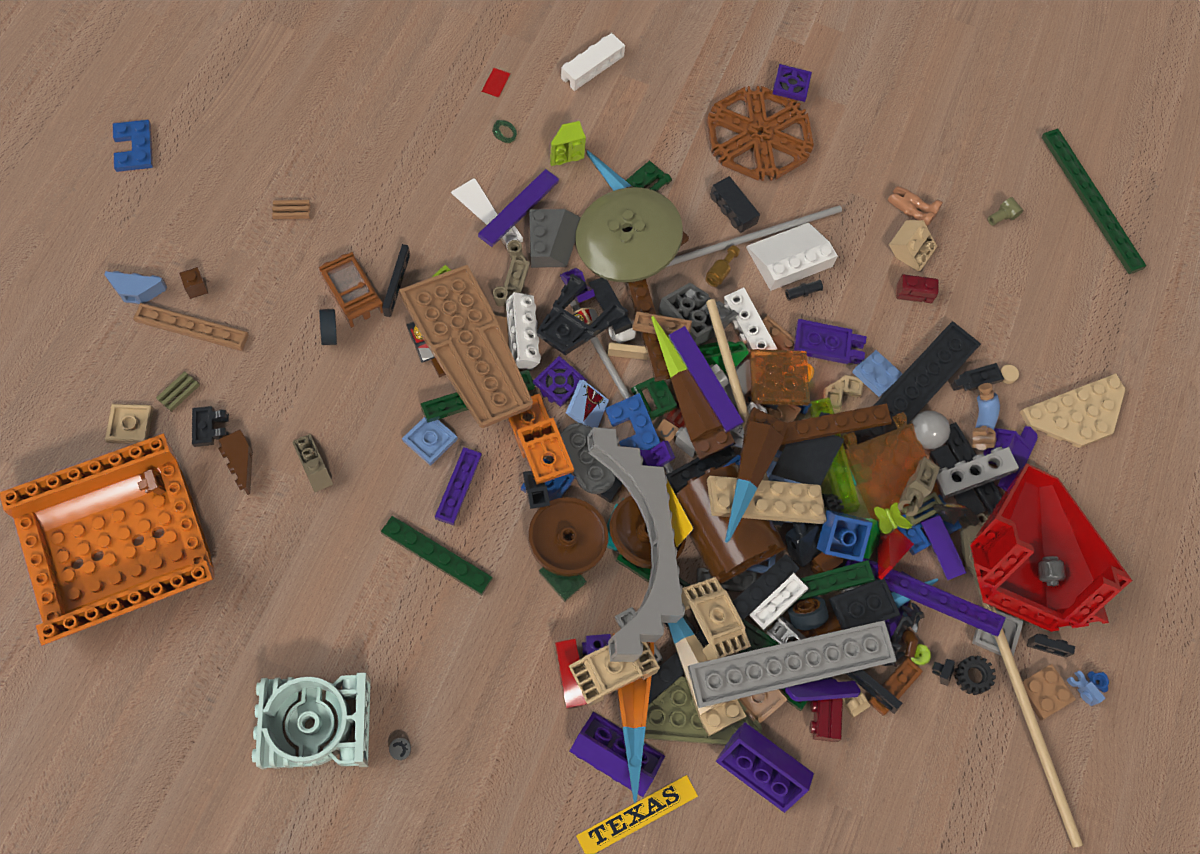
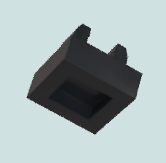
M946 659L944 665L934 662L932 673L940 676V684L949 685L955 669V661Z

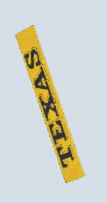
M686 775L576 835L585 854H595L693 800L698 795Z

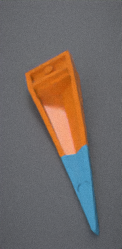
M647 642L654 656V642ZM652 676L644 680L640 678L617 689L632 795L635 803L638 796Z

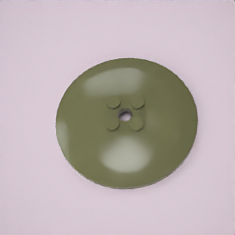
M637 187L618 189L601 196L585 210L576 230V247L586 267L599 277L615 282L640 281L659 273L674 259L682 243V220L674 204L656 191ZM626 227H632L630 232L623 231Z

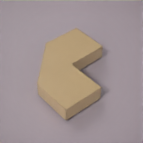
M843 376L835 383L825 387L821 407L840 411L843 394L860 398L862 396L863 382L858 377Z

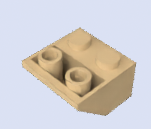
M924 220L905 221L889 244L897 259L917 271H921L937 248Z

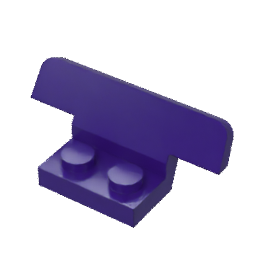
M1030 426L1024 427L1021 436L1016 431L995 428L996 445L994 448H988L983 452L984 456H986L998 447L1003 449L1010 448L1019 468L1015 473L1001 478L998 486L1007 491L1021 468L1027 463L1037 441L1038 435ZM993 461L988 462L989 464H995V465H997V464H996L995 462H993Z
M833 677L786 687L785 690L794 701L858 697L861 692L855 681L838 682Z

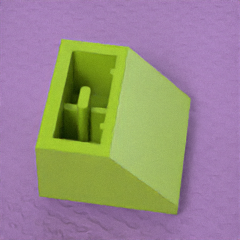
M580 121L563 124L551 142V166L584 159L586 137Z

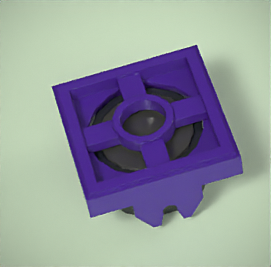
M779 64L772 94L805 102L812 72Z
M558 356L533 380V384L541 390L542 396L544 398L547 397L550 403L555 402L562 407L573 396L579 380L587 382V379Z

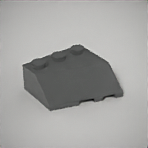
M566 209L529 210L531 268L567 267L581 217Z
M688 283L661 299L658 312L662 316L692 321L690 335L697 346L716 336L706 301L711 299L709 294L692 283ZM718 301L716 305L723 328L725 329L739 313L734 310L730 311L724 307L725 304Z

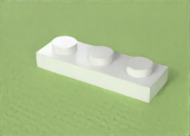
M793 573L750 614V617L764 631L808 590V587Z

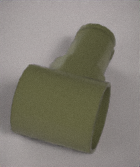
M1010 197L1000 205L999 211L990 215L987 220L990 225L994 226L1004 219L1014 220L1024 210L1013 197Z

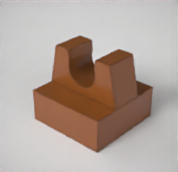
M152 469L144 472L145 479L137 482L139 490H145V493L154 492L161 495L166 492L161 474Z

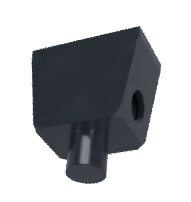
M792 522L793 528L785 535L789 557L793 562L804 567L821 553L817 549L821 529L815 523Z

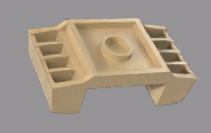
M716 577L682 588L681 598L685 610L692 609L709 643L702 649L708 660L722 658L751 647L745 633V626L727 591L721 587Z
M642 642L643 653L635 662H610L609 645L569 665L589 706L604 700L605 695L640 678L644 680L658 672L660 667L647 642Z

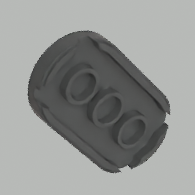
M581 423L571 424L563 430L561 438L574 467L573 475L584 491L591 494L604 493L612 487L615 475L610 469L589 454L587 436L593 428Z

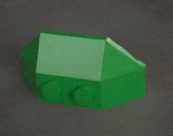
M727 341L736 368L749 354V350L743 341H738L737 343ZM718 342L698 346L709 366L717 364L725 374L727 373Z

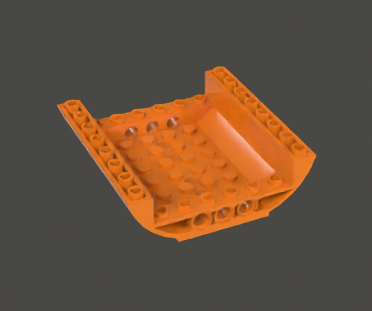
M164 433L0 492L3 510L14 519L43 622L36 625L41 646L213 580L215 577L212 555L189 486ZM152 469L161 474L166 492L158 495L154 492L145 493V490H139L137 482L145 479L144 472ZM158 529L164 530L162 537L154 538V533ZM137 537H144V542L141 545H134ZM97 552L104 553L101 560L94 561V555ZM82 559L83 565L78 569H74V562Z

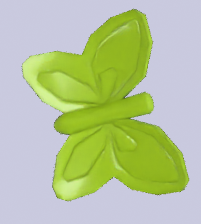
M893 503L890 509L886 508L885 510L880 507H874L875 515L880 520L878 524L882 533L888 534L892 529L898 528V526L906 529L912 528L910 522L900 515L898 503Z

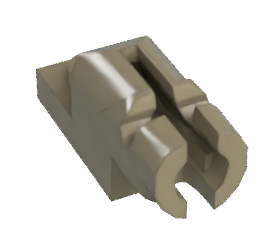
M925 456L919 461L916 472L907 481L898 503L900 511L903 509L904 504L911 505L905 514L907 516L917 514L924 498L932 492L940 467Z

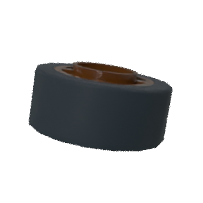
M818 596L794 602L788 608L791 624L799 630L816 629L825 624L829 618L825 600Z

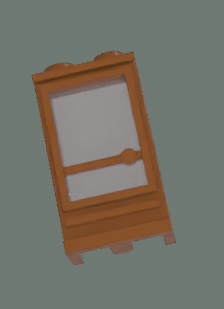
M353 252L343 254L338 259L326 262L319 267L322 279L351 328L354 327L353 319L362 315L364 320L370 318L371 310L378 308L383 313V303L357 262Z

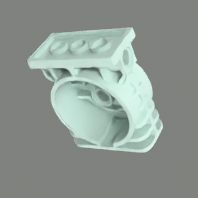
M357 673V675L340 676L333 684L315 677H300L296 679L294 677H288V679L262 678L261 682H257L256 685L259 704L255 705V717L258 718V723L253 731L256 749L252 751V762H256V766L260 769L312 767L324 764L332 759L340 766L368 767L371 680L367 674ZM322 690H325V699L334 706L337 712L338 728L332 741L320 752V746L330 739L335 727V718L332 710L322 702ZM302 691L301 701L291 708L285 720V730L288 738L299 747V756L296 757V750L289 745L284 737L283 721L289 708L298 701L299 692ZM348 699H356V712L353 715L346 702ZM311 718L315 719L314 726L306 729L305 722ZM352 725H355L356 741L347 743L351 735Z

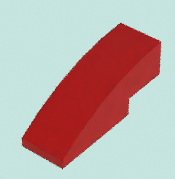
M576 639L555 642L566 709L587 705L569 668V665L580 660Z

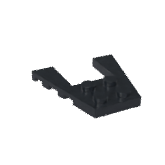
M574 274L570 275V280L561 290L558 300H555L551 312L546 315L536 332L539 338L564 355L572 352L629 315L626 308L613 301L589 326L566 311L565 308L587 287L586 282Z

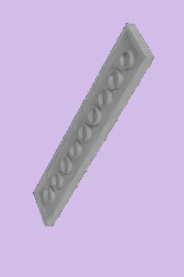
M880 621L688 666L697 706L702 708L896 661L885 621Z

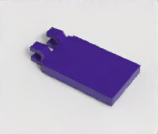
M798 319L793 354L843 364H860L865 359V352L852 350V347L863 349L867 336L852 334V329Z

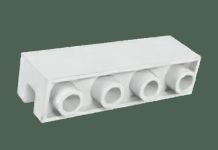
M612 33L603 37L598 43L591 45L585 52L578 54L570 62H566L561 67V79L564 82L569 80L570 87L574 91L623 58L625 45Z

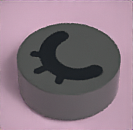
M404 738L393 740L389 746L390 755L398 761L407 759L411 753L410 743Z

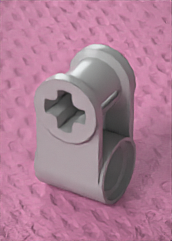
M779 616L772 629L767 631V634L780 644L792 642L795 637L798 640L806 638L782 616Z

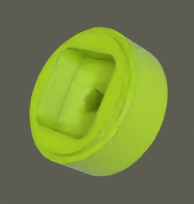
M918 644L915 658H911V660L917 665H926L931 659V652L927 646Z

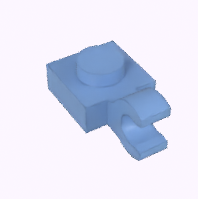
M1081 671L1074 673L1078 681H1075L1073 677L1067 679L1071 686L1078 687L1077 690L1081 698L1090 706L1096 705L1105 699L1092 681L1088 682Z

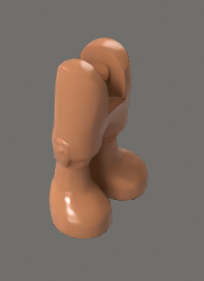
M899 186L894 189L893 194L888 198V202L907 216L913 217L916 220H924L927 228L943 204L940 200H936L932 204L925 203L919 196Z

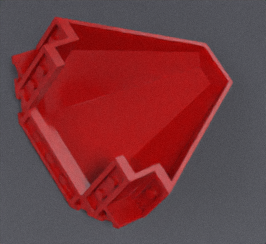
M1027 463L1021 468L970 544L983 603L1050 632L1059 631V627L1071 626L1072 628L1089 626L1091 622L1109 623L1104 606L1133 581L1060 479ZM1043 557H1059V560L1065 563L1066 578L1059 582L1058 586H1047L1046 582L1039 580L1037 565L1042 561Z

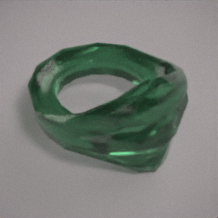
M497 120L494 123L492 133L498 140L504 143L515 141L517 131L510 122ZM502 125L509 127L513 132V136L511 138L504 137L499 127Z

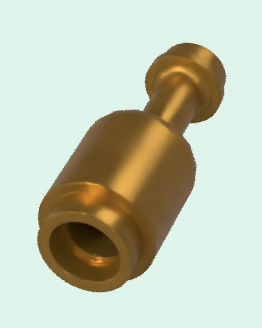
M732 245L729 247L726 257L723 260H716L706 273L705 280L710 286L717 287L721 285L730 273L731 267L729 263L734 257H738L740 249L737 246Z

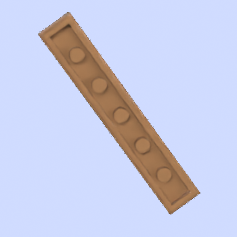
M140 303L133 318L138 323L239 351L243 350L249 336L246 331Z

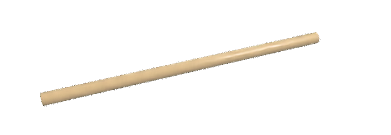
M710 299L706 301L737 410L744 421L742 427L745 430L749 412L715 299ZM765 473L762 480L769 481L767 473Z
M982 601L985 609L997 613L995 607ZM1002 628L999 636H995L1000 653L1073 848L1082 846L1081 837Z

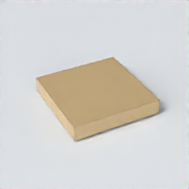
M112 404L105 441L107 443L136 444L147 440L153 407L151 405Z

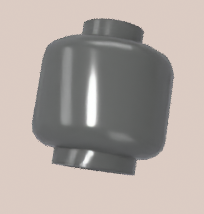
M1043 557L1042 561L1037 565L1039 580L1046 582L1047 586H1058L1059 582L1066 578L1065 563L1059 560V557Z

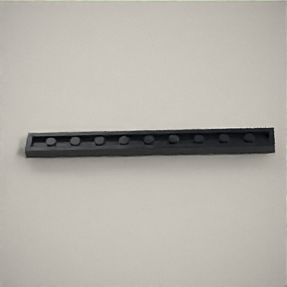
M787 554L780 558L732 601L742 621L793 573L795 574L800 569ZM701 629L695 636L703 648H705L709 643ZM677 652L660 666L656 674L652 675L648 705L684 674Z

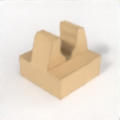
M860 692L858 697L843 698V705L852 718L870 707L868 700L862 692Z

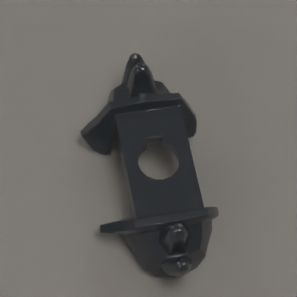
M911 603L913 609L907 606L900 607L904 611L902 614L903 618L890 639L896 661L905 655L904 652H898L902 645H899L904 631L911 627L917 633L920 619L925 618V614L915 603ZM895 661V662H892V663L883 664V666H891V665H892V666H894V667H897V664H896V661Z

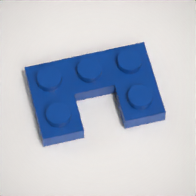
M140 120L113 123V139L115 142L132 141V151L114 153V169L116 172L153 168L150 121Z
M640 393L605 408L613 427L628 420L632 423L636 434L619 441L621 447L650 450L661 443Z
M938 495L941 502L946 504L941 495ZM934 498L922 504L920 508L934 502ZM936 505V506H934V507H932V508H930V509H928V510H926V511H924V512L918 514L917 516L914 517V519H917V518H919V517H921V516L927 514L928 512H930V511H932V510L938 508L939 506ZM945 507L943 511L934 515H940L949 535L962 528L950 508ZM921 522L909 529L899 526L897 528L914 543L909 549L912 556L931 545L921 531V528H923Z

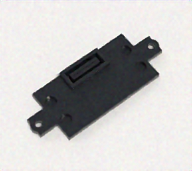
M821 412L819 416L830 415V413ZM831 435L786 444L771 474L802 484L821 486L844 439ZM772 520L775 526L782 527L784 521Z

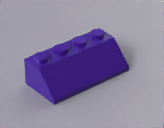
M593 712L569 752L632 791L623 729ZM645 743L643 745L638 795L644 797L665 758V755Z
M746 722L732 735L716 759L719 765L784 813L809 791L814 775L812 771Z

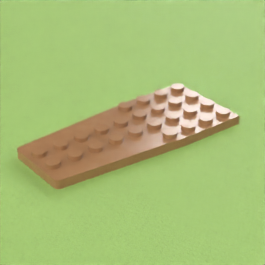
M468 265L399 289V294L423 340L479 427H488L532 408L533 401L493 310Z

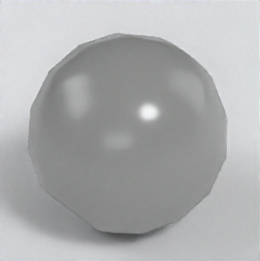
M924 411L913 419L910 426V435L917 446L924 449H936L948 440L950 425L943 414L936 411Z

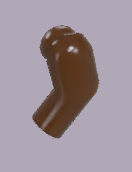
M906 630L902 635V639L907 646L904 656L915 658L919 640L913 631Z

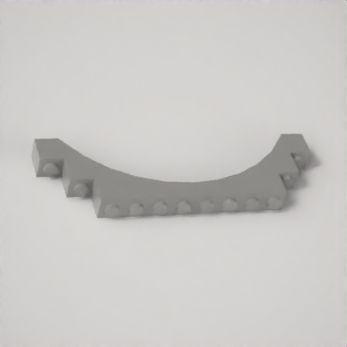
M593 427L587 436L589 454L610 469L626 486L640 509L647 526L651 544L652 569L648 589L641 606L630 622L608 641L610 662H635L643 653L642 642H656L663 636V623H677L685 613V606L681 598L682 586L679 583L680 569L676 561L677 548L674 546L675 532L671 524L672 512L669 510L670 495L666 487L667 476L664 473V467L643 466L640 448L618 446L619 438L616 437V429Z

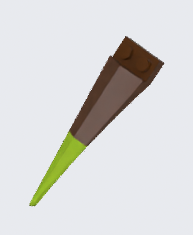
M652 316L651 319L683 419L700 461L735 445L736 443L730 431L725 432L673 344L655 317Z

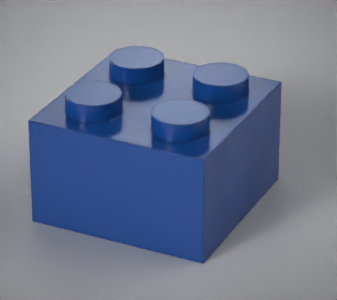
M827 510V521L822 526L817 549L827 555L862 562L873 523L862 517Z

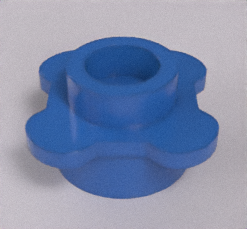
M1091 671L1087 674L1089 682L1092 681L1099 691L1103 693L1108 691L1109 680L1104 672L1094 673Z

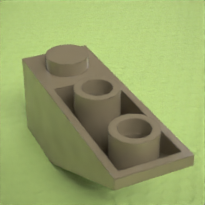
M311 434L292 441L314 492L333 485Z

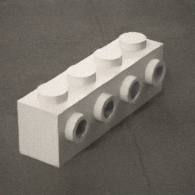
M745 288L724 296V307L739 313L731 323L734 329H738L740 332V340L747 345L750 359H754L756 364L767 360L768 354L776 356L777 347Z
M514 292L506 300L509 348L519 369L532 370L541 360L538 347L539 337L536 333L538 325L535 315L536 304L534 303V296Z

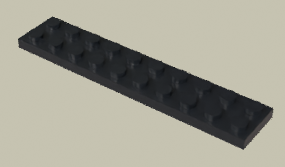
M952 321L873 405L887 404L892 420L891 424L848 432L843 437L844 442L841 447L860 463L863 462L868 469L976 351L981 343Z

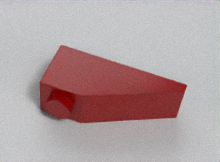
M897 528L892 533L884 534L880 539L882 543L878 547V578L881 580L914 545Z

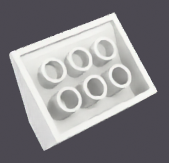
M809 222L746 246L770 291L831 268L838 257L830 242Z

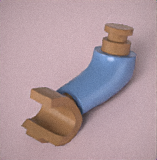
M984 383L978 387L980 395L977 397L979 412L976 427L973 430L972 448H978V450H987L988 448H994L996 445V432L994 428L999 417L1000 401L998 395L992 390L993 386L990 383Z

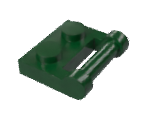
M649 160L625 181L633 187L646 188L658 178L660 180L650 188V190L657 192L665 184L668 185L672 178Z
M654 377L631 388L633 395L640 393L651 421L678 408L665 380L655 381ZM645 389L648 390L657 408L654 411L651 410L642 392Z

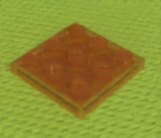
M750 349L751 396L754 404L806 406L810 404L807 351Z

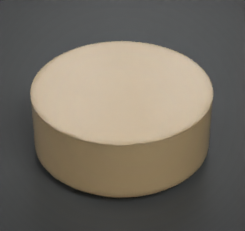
M1005 365L1000 370L1004 377L1002 382L1006 384L1014 383L1019 377V371L1013 365Z

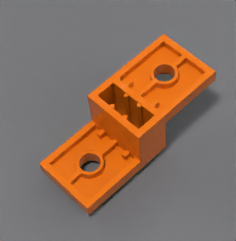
M540 394L531 396L533 401L531 409L508 418L522 457L527 459L537 485L574 472V467L554 418H549ZM529 413L533 415V419L525 421L523 415ZM549 455L554 458V461L551 464H547L543 461V458Z

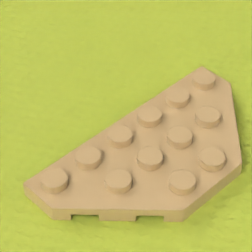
M1113 374L1024 408L1020 411V414L1027 426H1030L1033 430H1040L1047 433V436L1060 441L1065 440L1072 443V446L1081 448L1109 437L1114 433L1125 387L1117 374Z

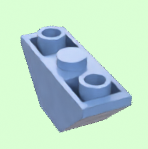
M105 271L104 274L121 299L126 303L145 304L167 289L163 279L155 275L149 277L137 273L124 274L119 271Z

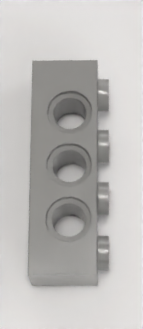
M998 447L986 456L980 454L973 457V460L970 462L961 461L955 464L954 468L948 469L945 467L940 469L935 484L944 500L1011 475L1019 467L1009 447L1005 449ZM988 462H995L998 468H991ZM976 468L979 471V475L971 474L970 469ZM952 475H958L961 478V482L953 481Z

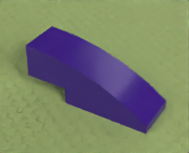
M940 515L922 521L923 529L945 578L950 580L965 574L966 570Z

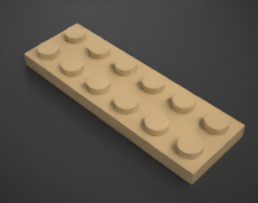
M708 477L707 485L712 516L730 517L737 478ZM766 480L761 481L742 518L815 524H824L827 521L820 485Z

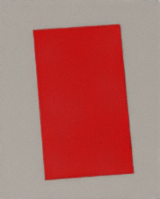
M493 68L481 92L499 98L511 73Z

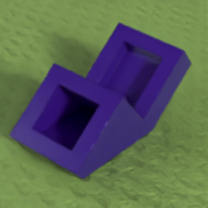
M577 268L560 274L565 285L570 280L571 274L585 282L583 272ZM587 286L574 300L580 303L595 296L594 290Z
M662 441L650 450H640V455L643 457V466L662 467L675 459L668 441Z

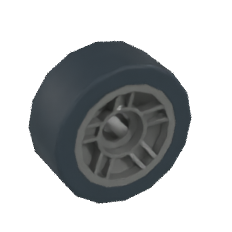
M335 309L319 310L321 345H337Z

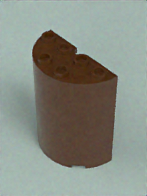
M736 463L718 469L715 467L708 469L703 476L691 478L687 482L688 485L675 494L693 527L689 535L711 577H716L720 584L743 573L749 567L759 564L787 549L772 520L741 518L730 541L725 542L730 517L711 515L707 479L709 476L737 478L740 465H736Z

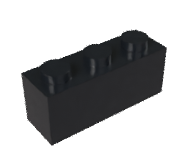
M730 176L712 185L711 199L718 204L721 212L729 218L735 229L742 233L758 223L760 213Z

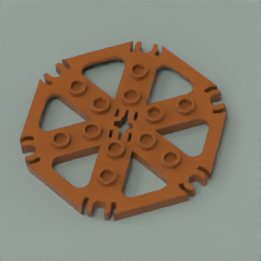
M748 86L747 91L743 87L712 106L711 112L713 113L709 112L707 117L711 153L714 152V157L717 155L722 156L719 158V163H722V166L759 181L760 178L761 181H764L765 175L770 177V181L773 180L775 175V180L807 162L810 156L809 153L812 152L814 147L808 113L805 114L806 109L798 110L801 104L797 103V100L772 94L773 90L761 86V89L759 86H756L755 91H752L750 86ZM742 100L746 103L748 117L726 108ZM764 100H771L783 105L785 108L767 118ZM795 123L800 124L804 140L781 131ZM722 126L738 133V135L719 144L715 128ZM753 148L756 168L751 170L736 164L734 158ZM772 148L791 155L794 161L780 169L776 168Z

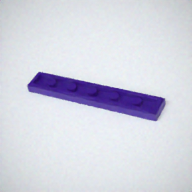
M545 169L478 233V237L493 247L530 209L558 184L559 178Z
M684 326L669 334L668 338L725 432L727 433L742 425L744 421L687 328Z

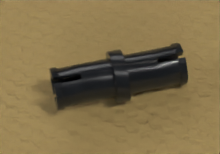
M820 279L807 284L801 283L800 286L786 289V298L790 301L801 296L807 297L814 292L823 291V284Z

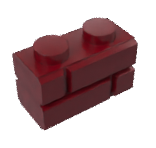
M902 274L897 283L896 298L933 303L939 292V280Z
M843 698L812 700L810 710L814 712V721L811 720L809 730L810 733H813V739L829 742H839L842 740Z

